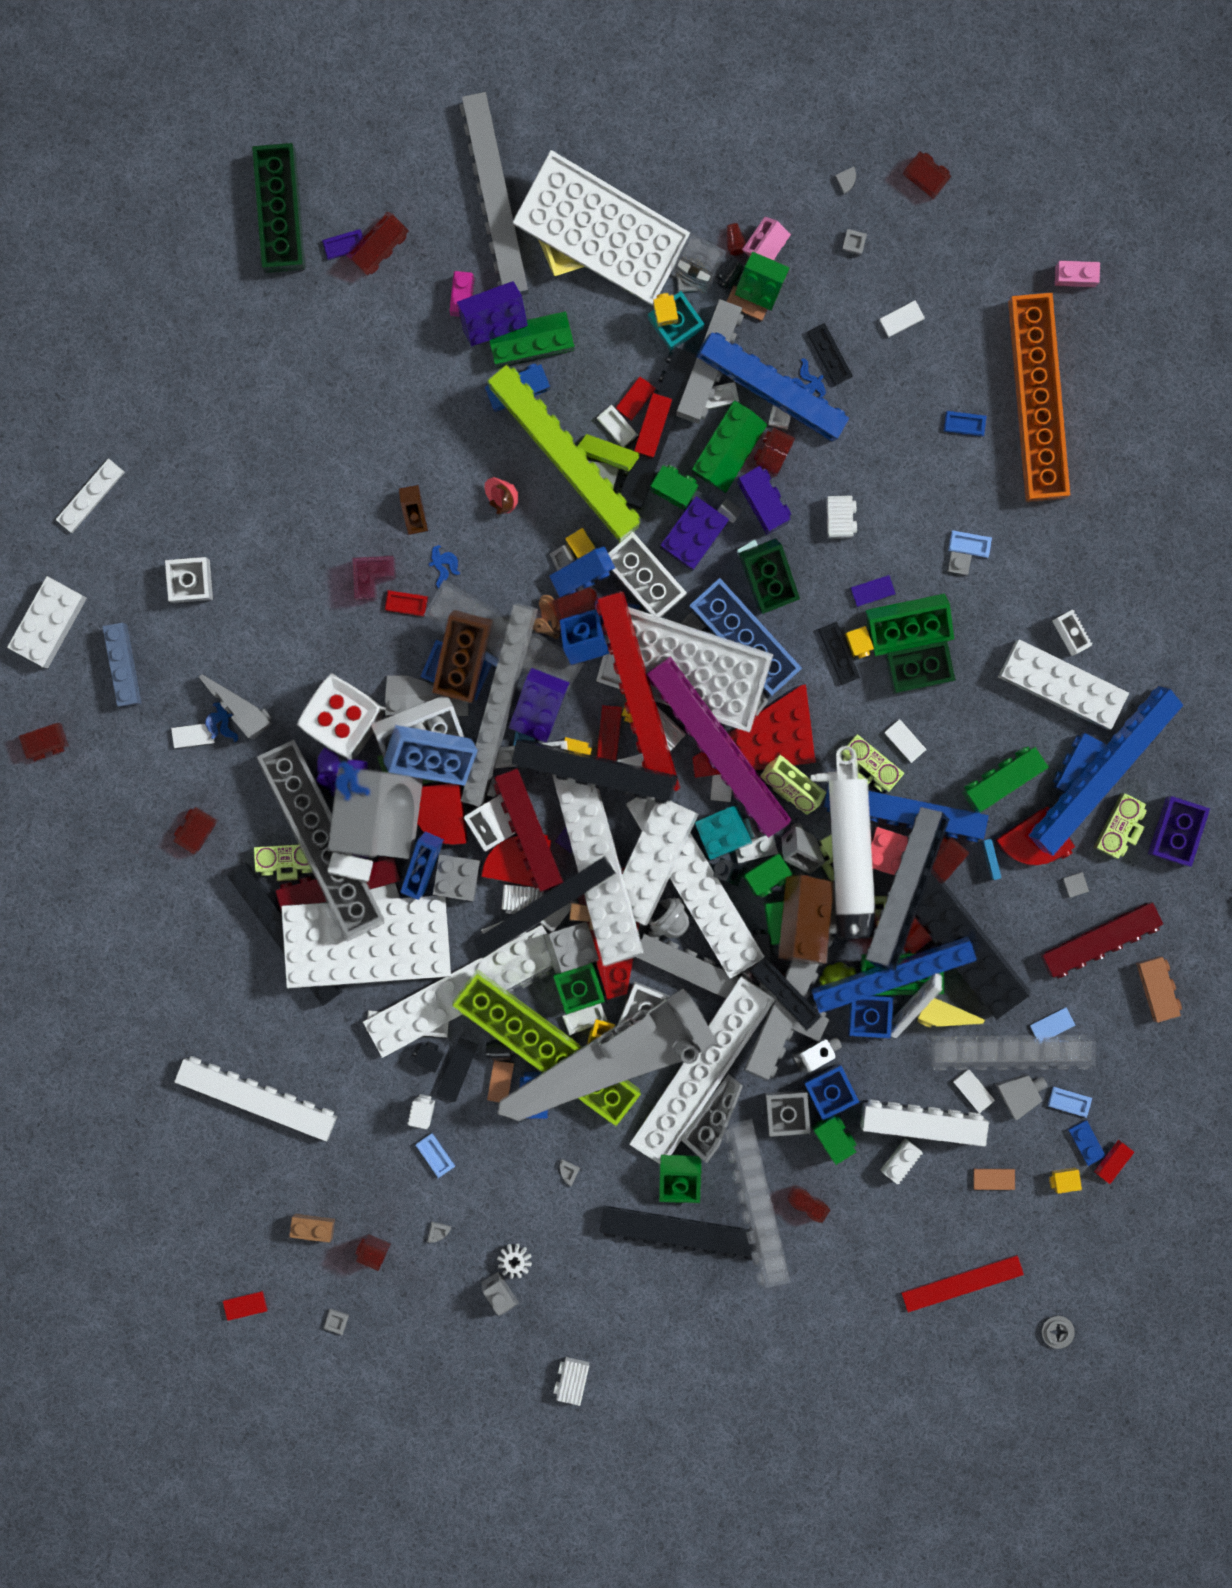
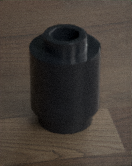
M730 258L715 278L718 280L716 283L725 290L727 288L732 289L742 275L744 266L736 259Z
M499 1040L486 1042L487 1059L512 1060V1056L516 1055V1052Z

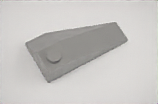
M203 674L199 676L210 692L221 700L222 707L228 713L233 714L231 718L248 738L255 739L272 725L270 721L272 717L265 709L260 710V708Z
M387 676L385 715H396L443 695L432 693L434 685L432 683L410 676ZM448 697L453 705L456 716H468V702Z
M730 1074L726 1076L681 1138L706 1163L720 1146L743 1087Z

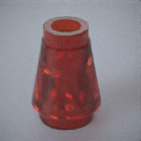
M732 223L727 226V250L730 251L731 255H741L745 253L742 249L746 245V241L739 225Z

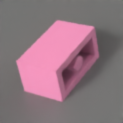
M764 217L742 250L749 257L753 251L774 260L791 234L777 220Z
M1059 261L1055 266V286L1096 287L1099 283L1100 262Z

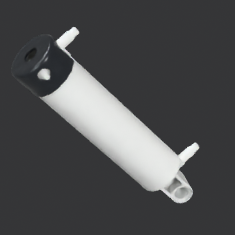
M843 746L838 749L836 754V772L811 775V781H829L836 902V925H830L829 933H836L838 939L873 938L874 930L877 927L874 901L868 780L858 779L856 751L849 746ZM844 750H850L852 754L849 761H844L841 757Z

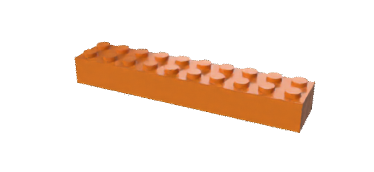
M1053 293L1012 296L1008 301L1025 499L1026 502L1066 499L1070 496Z

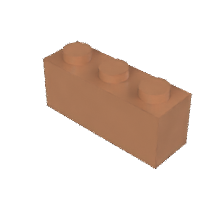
M1158 956L1136 963L1153 1021L1158 1023L1181 1016L1180 1010H1182L1179 999L1175 998L1174 991L1176 986L1173 979L1169 978L1168 971H1170L1168 961Z

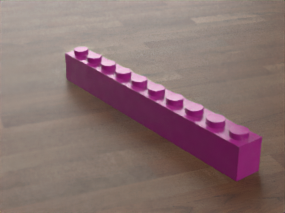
M669 656L647 673L650 684L653 687H657L661 693L662 700L666 704L669 703L673 709L674 716L683 722L688 735L693 736L697 741L699 750L702 753H706L711 766L720 772L722 781L734 791L733 795L736 800L743 803L748 816L754 818L757 822L759 831L762 834H766L769 838L786 827L791 818L672 657Z

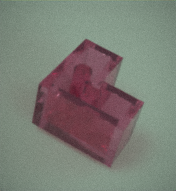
M394 556L353 558L354 599L357 601L377 600L376 580L396 579V559Z

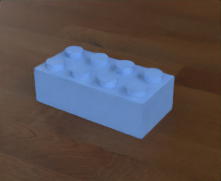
M395 725L383 761L389 773L465 786L478 750L471 738Z

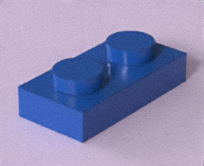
M1087 1120L1068 1129L1088 1166L1106 1156Z

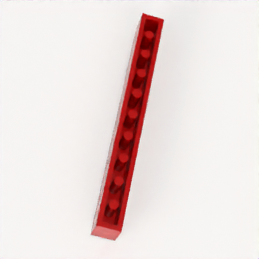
M624 592L597 599L596 609L598 615H602L604 623L601 624L604 635H608L610 643H607L610 655H614L615 663H613L616 675H620L621 682L619 683L621 694H625L627 702L624 703L627 714H631L633 722H630L633 734H637L638 737L636 742L639 754H643L644 758L642 767L677 775ZM678 778L675 791L680 789Z

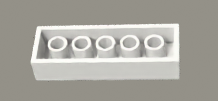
M1022 640L1015 641L998 678L1105 730H1112L1129 692Z
M671 801L666 804L655 803L622 875L634 920L643 925H648L698 817L697 813Z
M868 1099L867 1103L862 1102L860 1128L868 1132L986 1146L989 1122L980 1113L975 1112L963 1115V1113H960L961 1111L949 1109L948 1113H945L936 1107H928V1110H923L918 1105L908 1104V1108H905L896 1102H888V1105H882L879 1100Z

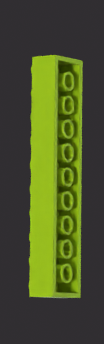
M507 365L504 366L488 380L490 390L621 543L639 528V515L633 508L629 510L626 507L627 501L620 493L615 494L612 483L607 477L603 479L599 475L600 469L593 461L591 463L588 462L585 451L580 446L576 447L573 444L574 439L567 430L564 432L561 430L558 419L553 414L550 416L547 413V407L540 398L538 400L534 398V391L527 383L522 384L521 376L515 368L512 367L510 369Z
M478 969L452 1001L454 1008L543 1073L583 1048ZM625 1080L578 1099L617 1126L641 1093L637 1086L629 1080Z

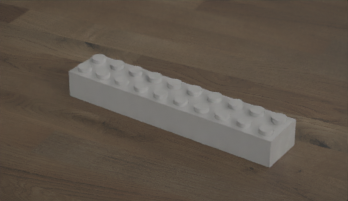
M295 740L258 756V764L347 942L383 925L384 917L366 882L328 873L333 852L352 856V854L328 850L332 814Z

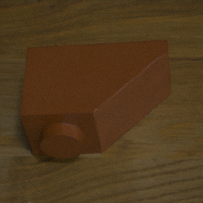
M419 485L399 488L400 503L408 535L428 531Z

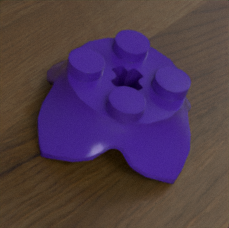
M324 748L318 756V777L316 781L326 788L331 796L335 797L338 766L341 762L334 752ZM355 759L347 761L354 769L368 771L367 761Z

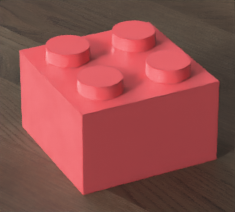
M875 827L871 837L873 869L894 876L895 872L899 869L901 855L907 847L908 837Z

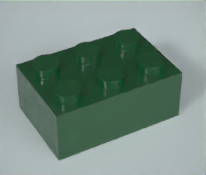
M776 538L738 553L756 607L762 614L800 600L783 546Z
M948 641L885 654L893 694L956 681Z

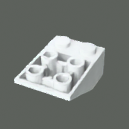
M502 795L497 796L464 816V819L485 852L516 833H512L508 821H511L509 813L505 814L502 809L501 802L504 801Z

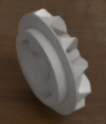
M1059 1315L1049 1317L1043 1323L1041 1331L1046 1344L1056 1349L1068 1346L1075 1334L1073 1324L1066 1317ZM1057 1324L1061 1330L1066 1331L1059 1335L1058 1340L1056 1335L1050 1332L1056 1330Z

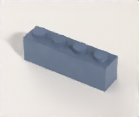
M118 623L103 626L117 706L127 707L142 704L127 624Z

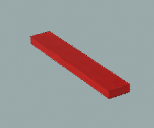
M1014 1255L901 1293L909 1313L1023 1276L1024 1273L1018 1255Z

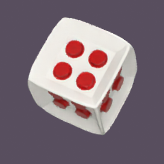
M331 673L306 706L297 726L328 748L346 756L348 760H354L373 734L371 724L381 721L386 708Z

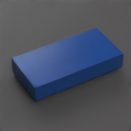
M946 411L943 432L984 437L987 416Z

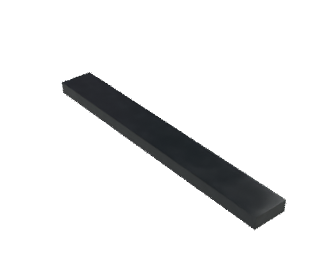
M603 856L473 940L474 945L482 958L487 957L607 880L616 872L606 856Z

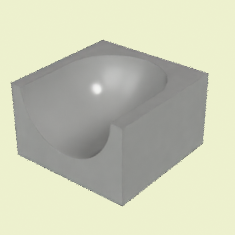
M339 768L338 776L345 773L343 768ZM360 770L356 774L358 784L369 788L370 794L367 796L365 793L357 794L351 791L349 801L344 800L345 796L336 787L328 850L367 856L382 855L412 859L423 778Z

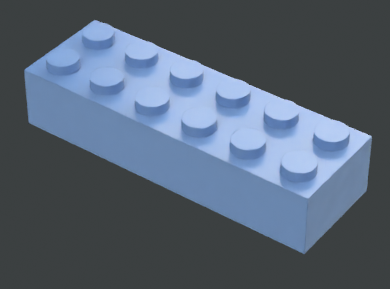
M720 578L689 605L694 614L715 636L773 654L763 688L770 697L802 669Z

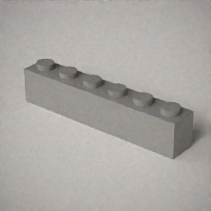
M719 299L705 339L711 332H717L722 334L729 343H734L737 336L734 333L735 327H740L744 317L741 314L742 307ZM697 358L676 416L699 424L701 419L705 420L709 409L705 406L708 400L712 401L716 389H713L715 381L719 383L722 373Z

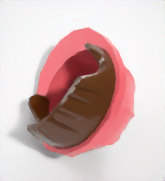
M495 477L489 478L485 482V493L490 501V506L497 510L496 514L511 513L518 504V491L515 486Z

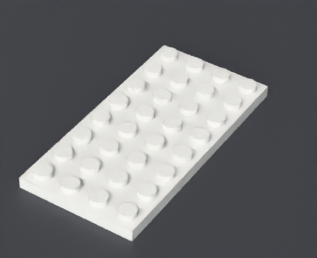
M552 150L547 155L512 222L516 227L650 305H653V299L657 298L656 296L660 294L691 235L690 232Z
M628 607L647 673L671 656L720 723L750 732L773 654ZM604 655L596 681L620 689V675H616L613 663H615L614 655ZM651 685L655 701L666 704L662 700L661 693L657 687Z
M425 896L421 897L420 900L412 897L375 900L384 917V924L348 942L328 903L282 906L287 988L451 977L445 897Z

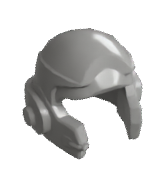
M679 898L661 900L660 904L667 909V912L657 921L652 918L650 919L651 932L654 935H663L668 938L682 936L689 927V916L684 910L682 900Z

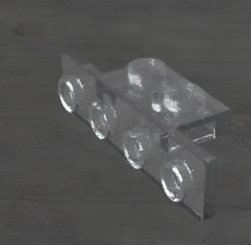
M520 956L486 976L509 993L514 994V989L519 986L523 989L533 983L532 979L537 976L541 979L549 975V970L553 967L551 964H548L532 973L524 957Z

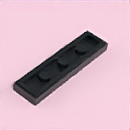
M766 957L750 970L754 977L806 1031L822 1017Z

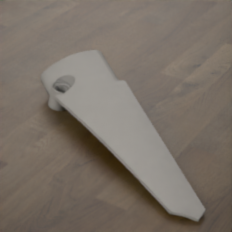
M682 988L650 1010L637 1012L500 1100L498 1114L520 1121L600 1089L681 1061L686 1064H692L698 1059L700 1052L706 1051L718 1042L696 1004Z

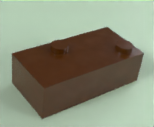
M453 610L449 614L432 693L472 703L477 694L493 620Z
M803 875L786 877L778 958L806 964H826L834 882Z

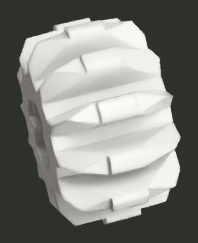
M518 1243L515 1246V1250H513L511 1244H508V1251L502 1248L501 1253L504 1256H498L497 1260L502 1262L498 1264V1268H505L502 1272L503 1275L511 1272L510 1279H513L514 1273L517 1274L518 1278H521V1271L525 1274L528 1273V1269L525 1266L530 1267L532 1265V1262L527 1261L531 1258V1254L524 1255L527 1250L526 1247L519 1251L520 1244ZM513 1257H517V1261L520 1260V1263H516V1266L512 1265V1261L509 1262Z

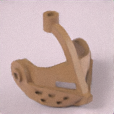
M542 595L539 600L542 617L535 619L533 630L536 633L546 634L554 639H558L561 634L559 620L562 619L560 609L552 596ZM548 621H551L552 628L549 626Z

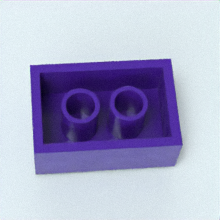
M514 281L457 302L462 329L471 347L528 326L523 298Z
M761 466L739 477L737 484L766 535H769L789 523L791 512L786 504L782 505L780 501L781 494L777 487H772L770 484L771 477L766 469L762 470Z
M696 496L660 545V548L694 571L727 525L729 519Z
M531 668L521 691L509 729L547 743L570 682Z
M1166 796L1148 854L1186 867H1192L1210 808L1173 796Z

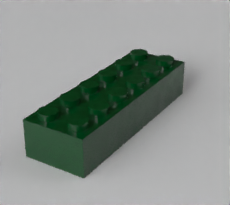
M293 143L252 146L262 268L265 273L306 270L296 149Z

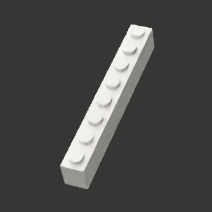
M190 1056V1058L183 1059L175 1083L326 1142L329 1139L337 1116L333 1115L334 1111L327 1108L319 1110L314 1108V1103L306 1100L301 1103L296 1101L294 1095L285 1093L283 1096L278 1094L277 1089L271 1086L260 1087L258 1086L259 1082L247 1078L246 1081L239 1078V1074L228 1071V1073L220 1071L221 1067L211 1063L208 1066L201 1064L202 1060Z

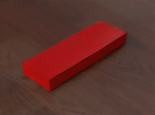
M655 393L652 394L634 450L638 454L654 458L672 399Z
M602 705L597 757L617 761L622 707Z

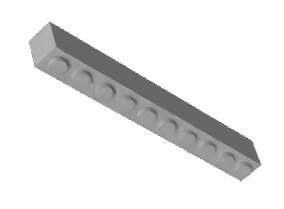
M486 92L462 97L463 104L459 105L462 117L466 116L467 123L464 124L466 136L471 137L472 143H469L468 147L470 156H475L476 163H472L474 175H479L480 183H476L478 194L483 195L484 202L480 204L483 215L487 214L488 222H485L487 235L491 234L493 242H489L491 255L496 254L497 261L493 262L495 274L500 273L501 281L497 283L498 286L514 281L521 295L529 294L516 231L512 224L513 217Z
M519 603L513 605L476 742L478 751L461 798L462 802L479 807L486 803L538 609Z
M833 886L830 925H836L835 886ZM829 933V948L834 940V936H832V933ZM791 961L784 977L807 1000L810 992L807 990L810 984L815 983L818 973H816L818 965L822 966V964H806ZM777 1000L771 1006L743 1070L765 1081L769 1080L770 1077H774L778 1068L775 1064L777 1059H782L785 1053L784 1043L786 1040H790L794 1029L791 1027L794 1021H796Z
M650 931L649 934H643L640 942L644 954L635 957L721 997L727 998L740 978L736 975L730 979L723 967L715 966L716 962L707 957L704 960L696 957L697 953L690 949L680 950L678 949V944L670 940L665 943L659 940L661 936L654 935ZM741 974V976L752 982V978ZM761 983L758 987L772 995ZM826 1012L819 1013L822 1017L808 1031L796 1021H794L791 1028L820 1041L829 1018L825 1017Z

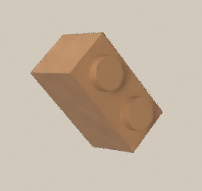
M294 1214L291 1221L290 1238L330 1243L333 1239L335 1219Z

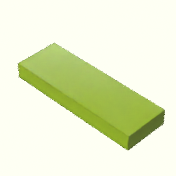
M586 434L578 445L585 451L586 456L628 472L639 458V454L635 451Z

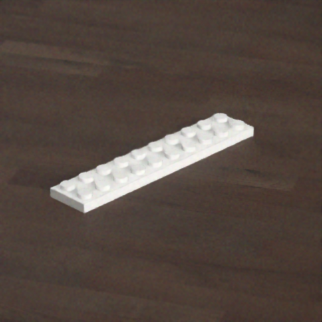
M552 774L578 872L603 856H606L616 874L584 894L603 965L608 966L644 954L599 789L595 788V784L592 783L581 785L575 783V779L560 780L556 778V775Z
M635 798L626 804L642 831L656 803L654 801L655 798ZM690 833L670 875V879L731 979L760 962L764 955L718 878L713 877L714 871Z
M543 925L505 944L487 957H481L451 974V977H445L365 1020L363 1023L382 1058L462 1015L463 1013L452 1006V1001L477 969L505 990H508L552 966L543 936L547 934Z
M743 976L739 978L708 1025L718 1043L706 1051L700 1052L698 1059L694 1063L686 1064L683 1062L631 1140L630 1145L659 1164L661 1155H672L683 1135L697 1118L776 1000L772 995Z

